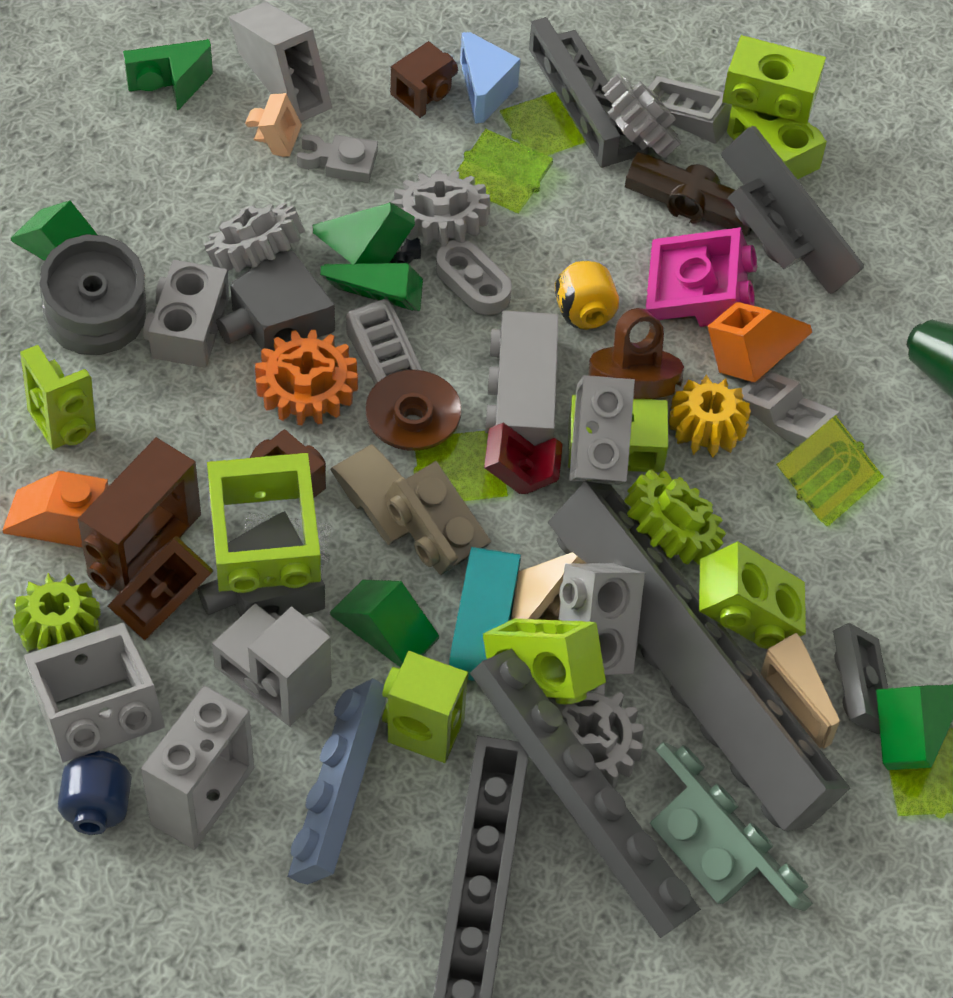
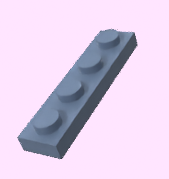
M373 678L353 689H347L336 703L334 715L337 719L331 737H329L321 750L320 761L323 764L319 777L306 798L305 806L308 812L305 822L291 846L293 860L287 877L299 883L308 885L334 874L386 698L382 696L384 684Z

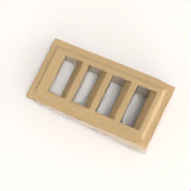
M795 633L767 650L761 675L818 747L824 749L832 744L840 720L803 641Z

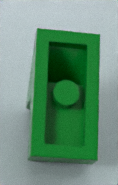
M210 39L123 51L129 92L138 90L155 91L160 87L172 86L177 111L213 74Z

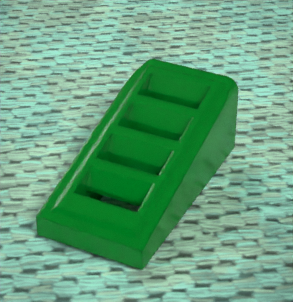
M408 263L324 264V266H321L320 275L338 290L377 301L388 299L391 305L411 311H420L423 278Z

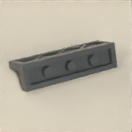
M547 17L531 21L529 51L600 168L635 158L638 152L648 154L649 146L642 150L634 142H632L633 145L619 149L620 135H625L616 122L608 117L602 107L604 105L613 108L611 106L612 103L604 96L605 93L601 90L608 81L577 31L572 30L557 34ZM571 44L575 50L576 56L574 60L566 49V45ZM584 76L591 77L593 79L594 85L592 89L590 88Z

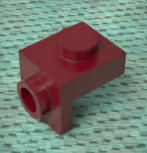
M502 422L489 428L484 468L517 493L528 494L559 480L563 443L556 438H552L534 446Z

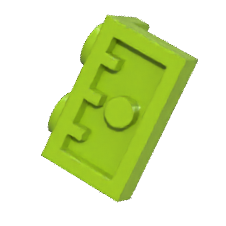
M39 345L20 351L27 410L51 449L54 450L65 444L77 445L83 442L90 433L96 431L92 377L89 372L83 369L64 377L58 362L55 359L48 361Z

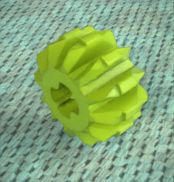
M48 573L45 584L42 586L28 581L27 595L16 597L14 604L16 614L12 621L14 630L20 636L22 645L26 648L27 652L37 648L41 650L100 630L98 620L100 619L101 609L99 602L96 601V598H93L92 589L88 586L87 582L76 585L75 579L70 573L61 582H55V579Z

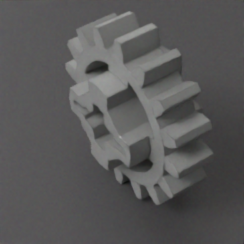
M618 73L601 88L605 93L604 96L612 103L611 106L613 108L608 111L609 116L620 127L622 133L642 150L647 146H652L658 155L667 158L681 145L682 142L678 138V134L671 128V124L676 120L675 117L662 103V100L641 81L636 86H632L625 77Z
M436 170L430 178L420 173L418 174V182L405 180L403 182L404 190L396 189L394 191L395 200H392V204L415 217V226L407 236L409 240L421 236L423 237V245H428L435 239L442 246H447L448 241H451L452 238L463 243L465 242L466 233L477 236L480 234L479 226L488 225L490 195L486 194V186L484 184L475 185V177L473 176L462 180L459 179L458 171H454L450 176H447L441 170Z
M282 203L274 208L273 204H269L263 209L256 208L253 205L241 209L238 215L229 221L223 222L219 226L220 232L210 234V241L204 243L213 267L224 268L228 271L234 268L236 272H240L246 266L255 268L266 259H275V254L279 251L290 250L289 243L300 241V234L305 232V229L294 205L287 207L286 203Z
M602 684L595 689L594 693L587 692V698L578 703L558 704L549 699L560 710L563 720L581 745L592 754L594 763L612 788L617 786L618 773L626 777L632 775L634 761H640L643 744L640 742L643 738L644 725L635 723L638 712L635 706L622 708L624 694L619 692L611 698L606 697L605 684ZM613 725L620 735L621 745L617 743L618 735L611 731Z

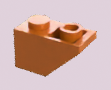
M740 302L733 304L707 326L719 373L751 382L758 381L812 333L810 324L773 310Z

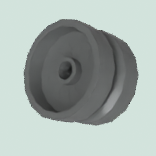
M86 234L64 241L49 253L41 266L39 282L43 301V316L49 334L63 348L78 354L103 355L120 350L136 339L146 319L145 273L139 257L125 243L109 236Z

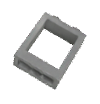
M583 375L577 383L570 482L584 483L589 481L608 485H620L627 482L635 379ZM586 427L591 429L592 434L587 431Z
M124 622L23 655L35 696L62 763L165 728L155 686ZM79 654L86 655L82 661L75 660ZM124 679H128L131 685L129 689L60 712L55 703ZM104 707L110 708L109 710L99 713V711Z
M203 685L141 767L150 824L193 850H196L254 770L250 711ZM210 793H217L219 798L215 801H210L207 799V796Z

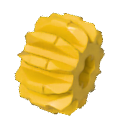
M707 374L701 380V384L688 379L686 385L683 386V391H676L671 403L672 411H670L669 425L671 430L676 431L677 444L687 443L691 440L693 455L701 449V446L707 447L712 458L718 453L719 446L731 453L733 448L736 447L737 441H743L749 427L747 422L751 413L750 403L743 401L742 388L728 389L726 378L719 384L712 383Z

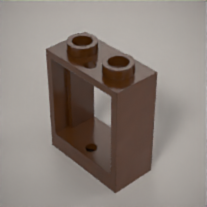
M155 437L78 518L87 575L98 587L104 590H110L113 587L120 592L159 549L175 536L180 538L201 516L196 461Z

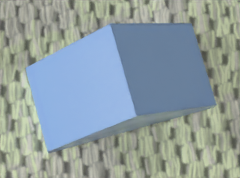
M464 32L461 35L460 62L475 124L484 123L518 87L520 58L471 32Z

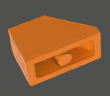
M57 471L17 489L3 527V533L82 547L78 518L108 488V479Z

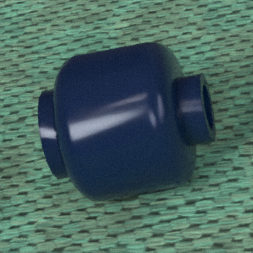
M99 750L71 760L63 769L58 798L59 813L66 821L73 824L76 831L83 834L98 835L104 833L107 828L117 826L127 815L132 780L131 773L117 756L106 751Z

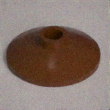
M404 370L384 377L371 389L366 401V419L372 432L384 443L407 451L427 450L444 443L454 434L461 419V402L456 390L442 377L422 370ZM410 415L419 416L421 419L410 420L406 417Z

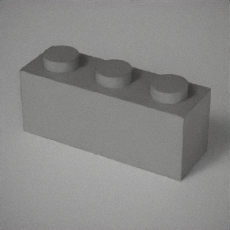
M502 310L501 329L491 330L490 357H499V366H489L488 395H497L496 405L487 404L485 433H488L489 428L504 422L534 446L553 438L559 314Z

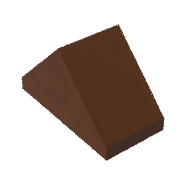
M175 536L146 562L107 607L145 641L214 570L180 538Z

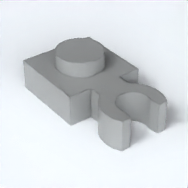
M303 135L302 149L314 152L310 154L298 152L297 166L304 169L326 166V177L369 183L378 152V141L334 135L331 144L325 143L320 137L315 135Z

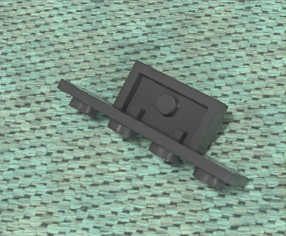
M755 126L747 128L722 151V158L743 183L742 186L728 197L735 207L738 219L754 231L763 243V249L767 256L774 262L779 263L783 270L803 260L826 291L832 294L864 268V264Z

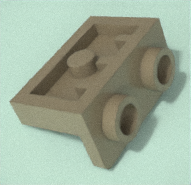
M437 461L407 479L404 477L397 479L385 494L388 500L387 508L390 515L400 526L405 525L415 539L414 546L419 558L426 566H433L440 575L468 559L471 547L485 548L492 542Z

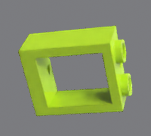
M308 453L207 462L219 592L232 590L238 593H246L261 587L282 585L289 588H299L308 583L321 582V554ZM299 498L304 546L228 552L224 505Z

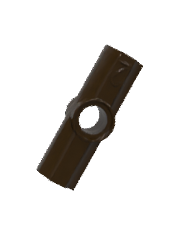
M642 152L636 154L626 176L625 188L667 204L669 212L674 217H678V215L691 219L689 223L696 224L704 219L726 229L741 227L744 236L750 235L752 229L738 219L735 207L728 199L735 189L722 185L719 177L713 170L699 164L690 165L686 169H682Z

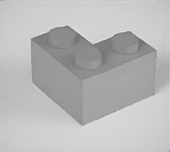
M254 604L212 643L214 666L289 727L332 686L330 634L318 619L312 616L306 618L292 606L280 616L276 613L269 615L257 604Z

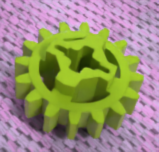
M651 469L645 475L641 474L627 490L629 494L624 499V502L631 507L627 512L628 517L639 521L640 525L636 530L639 533H647L651 537L650 545L653 547L660 545L667 557L672 558L678 554L684 564L688 565L694 560L700 565L701 558L716 552L723 545L722 539L726 532L719 527V524L723 521L722 518L712 514L713 504L707 499L699 497L700 490L697 488L690 489L683 478L678 477L672 480L667 471L662 470L657 475Z

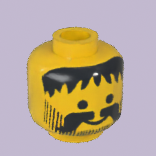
M578 261L569 265L559 274L555 282V296L561 314L569 325L585 330L594 329L606 324L615 316L619 309V295L613 278L605 266L592 261Z

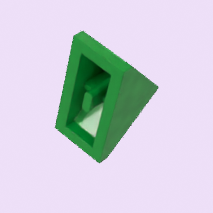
M71 200L40 209L10 239L11 242L45 261L49 253L64 241L86 234H98Z
M389 202L313 224V234L351 264L389 263L415 226V217Z
M363 579L330 611V615L400 668L408 651L423 656L439 640V634L402 581Z
M953 684L876 689L882 761L886 769L932 768L953 721Z

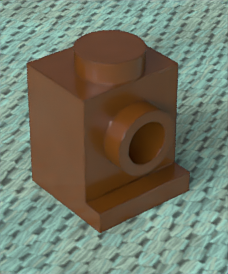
M428 41L391 66L390 95L421 118L426 114L427 104L433 100L436 102L440 101L449 93L452 86V77L458 74V66L451 55L442 52Z

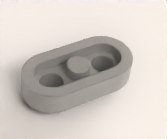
M451 240L448 241L447 246H441L438 249L436 255V272L438 277L473 311L483 315H494L508 307L512 289L510 278L475 244L466 240L463 243ZM461 265L464 266L465 269L456 270L453 268V266ZM490 293L494 296H484L482 294Z

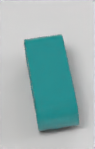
M471 547L449 659L450 666L468 672V680L475 681L470 672L487 659L483 633L511 619L521 554Z

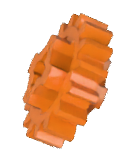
M296 330L291 331V341L285 342L283 339L276 337L274 339V351L263 348L261 351L262 362L255 364L256 392L258 397H264V408L268 411L278 407L279 420L282 421L288 418L290 414L296 415L297 425H303L306 417L313 416L314 421L318 425L322 424L323 414L326 412L335 418L339 417L340 404L351 406L353 403V392L358 391L356 358L349 357V346L347 344L335 348V336L332 334L325 337L322 341L317 339L316 330H311L308 338H301Z

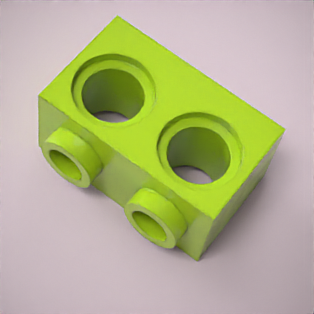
M732 105L727 134L733 140L747 128L755 126L797 180L821 168L827 141L817 127L812 126L809 122L804 124Z
M737 541L700 559L699 612L755 643L758 647L769 649L795 633L799 636L806 634L805 582Z
M512 619L483 633L487 659L512 648L518 658L529 667L532 677L547 697L555 698L558 704L581 702L587 698V692L606 683L597 622Z

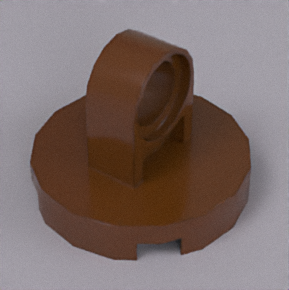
M634 308L625 312L618 320L615 329L614 346L603 348L592 354L589 360L588 376L635 379L633 399H656L674 394L676 384L680 387L682 386L684 365L679 358L663 351L664 328L661 322L647 310ZM640 322H649L650 330L646 338L637 343L630 342L632 328Z

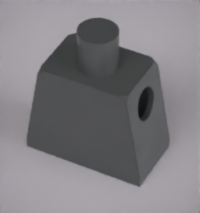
M290 249L288 251H279L275 254V259L264 260L257 267L252 268L233 281L230 286L233 312L216 319V324L220 335L227 344L251 335L261 349L265 348L274 351V339L279 337L285 342L291 341V331L296 330L301 338H308L311 330H316L317 338L334 332L335 304L293 250Z
M284 511L228 542V552L304 545ZM322 578L321 582L308 583L299 588H289L283 585L257 588L246 593H238L232 590L219 592L218 579L197 588L202 606L208 615L233 605L236 607L240 617L254 604H257L269 615L276 613L280 616L291 606L302 615L325 609V584Z

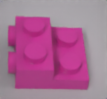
M741 227L652 239L645 310L658 320L695 316L699 326L704 327L710 325L736 302L754 306L755 294L751 280L747 279L748 273L757 271V256L754 246L747 245Z

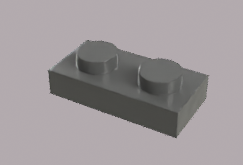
M847 623L833 630L836 646L834 659L841 673L845 695L842 700L843 708L849 721L875 734H880L876 689H888L880 642L875 636L851 623Z

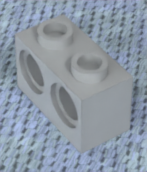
M179 260L172 261L167 277H160L158 281L155 313L149 312L144 323L143 338L150 343L151 358L203 368L207 367L218 333L216 319L224 315L229 299L227 269Z
M565 563L563 582L559 592L561 601L559 620L597 622L605 675L634 674L645 573L614 563Z

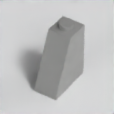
M268 2L261 3L229 17L238 53L270 94H287L300 122L332 109L312 28Z

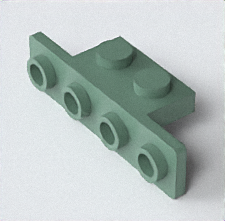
M662 742L656 748V751L686 784L687 788L659 813L650 824L718 904H724L761 871L792 908L806 911L813 903L803 893L809 887L803 877L790 864L785 863L781 867L768 852L773 847L768 837L755 824L750 823L747 827L734 813L739 807L737 802L718 783L713 787L709 785L700 774L705 766L688 747L682 745L678 749Z

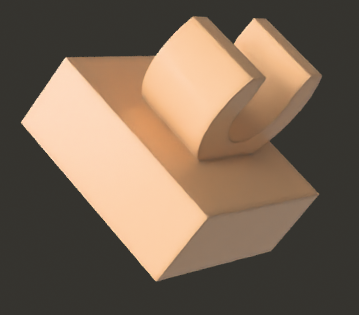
M286 93L270 94L265 109L254 108L250 110L245 122L247 127H258L254 141L267 143L273 155L289 157L291 155L302 126Z

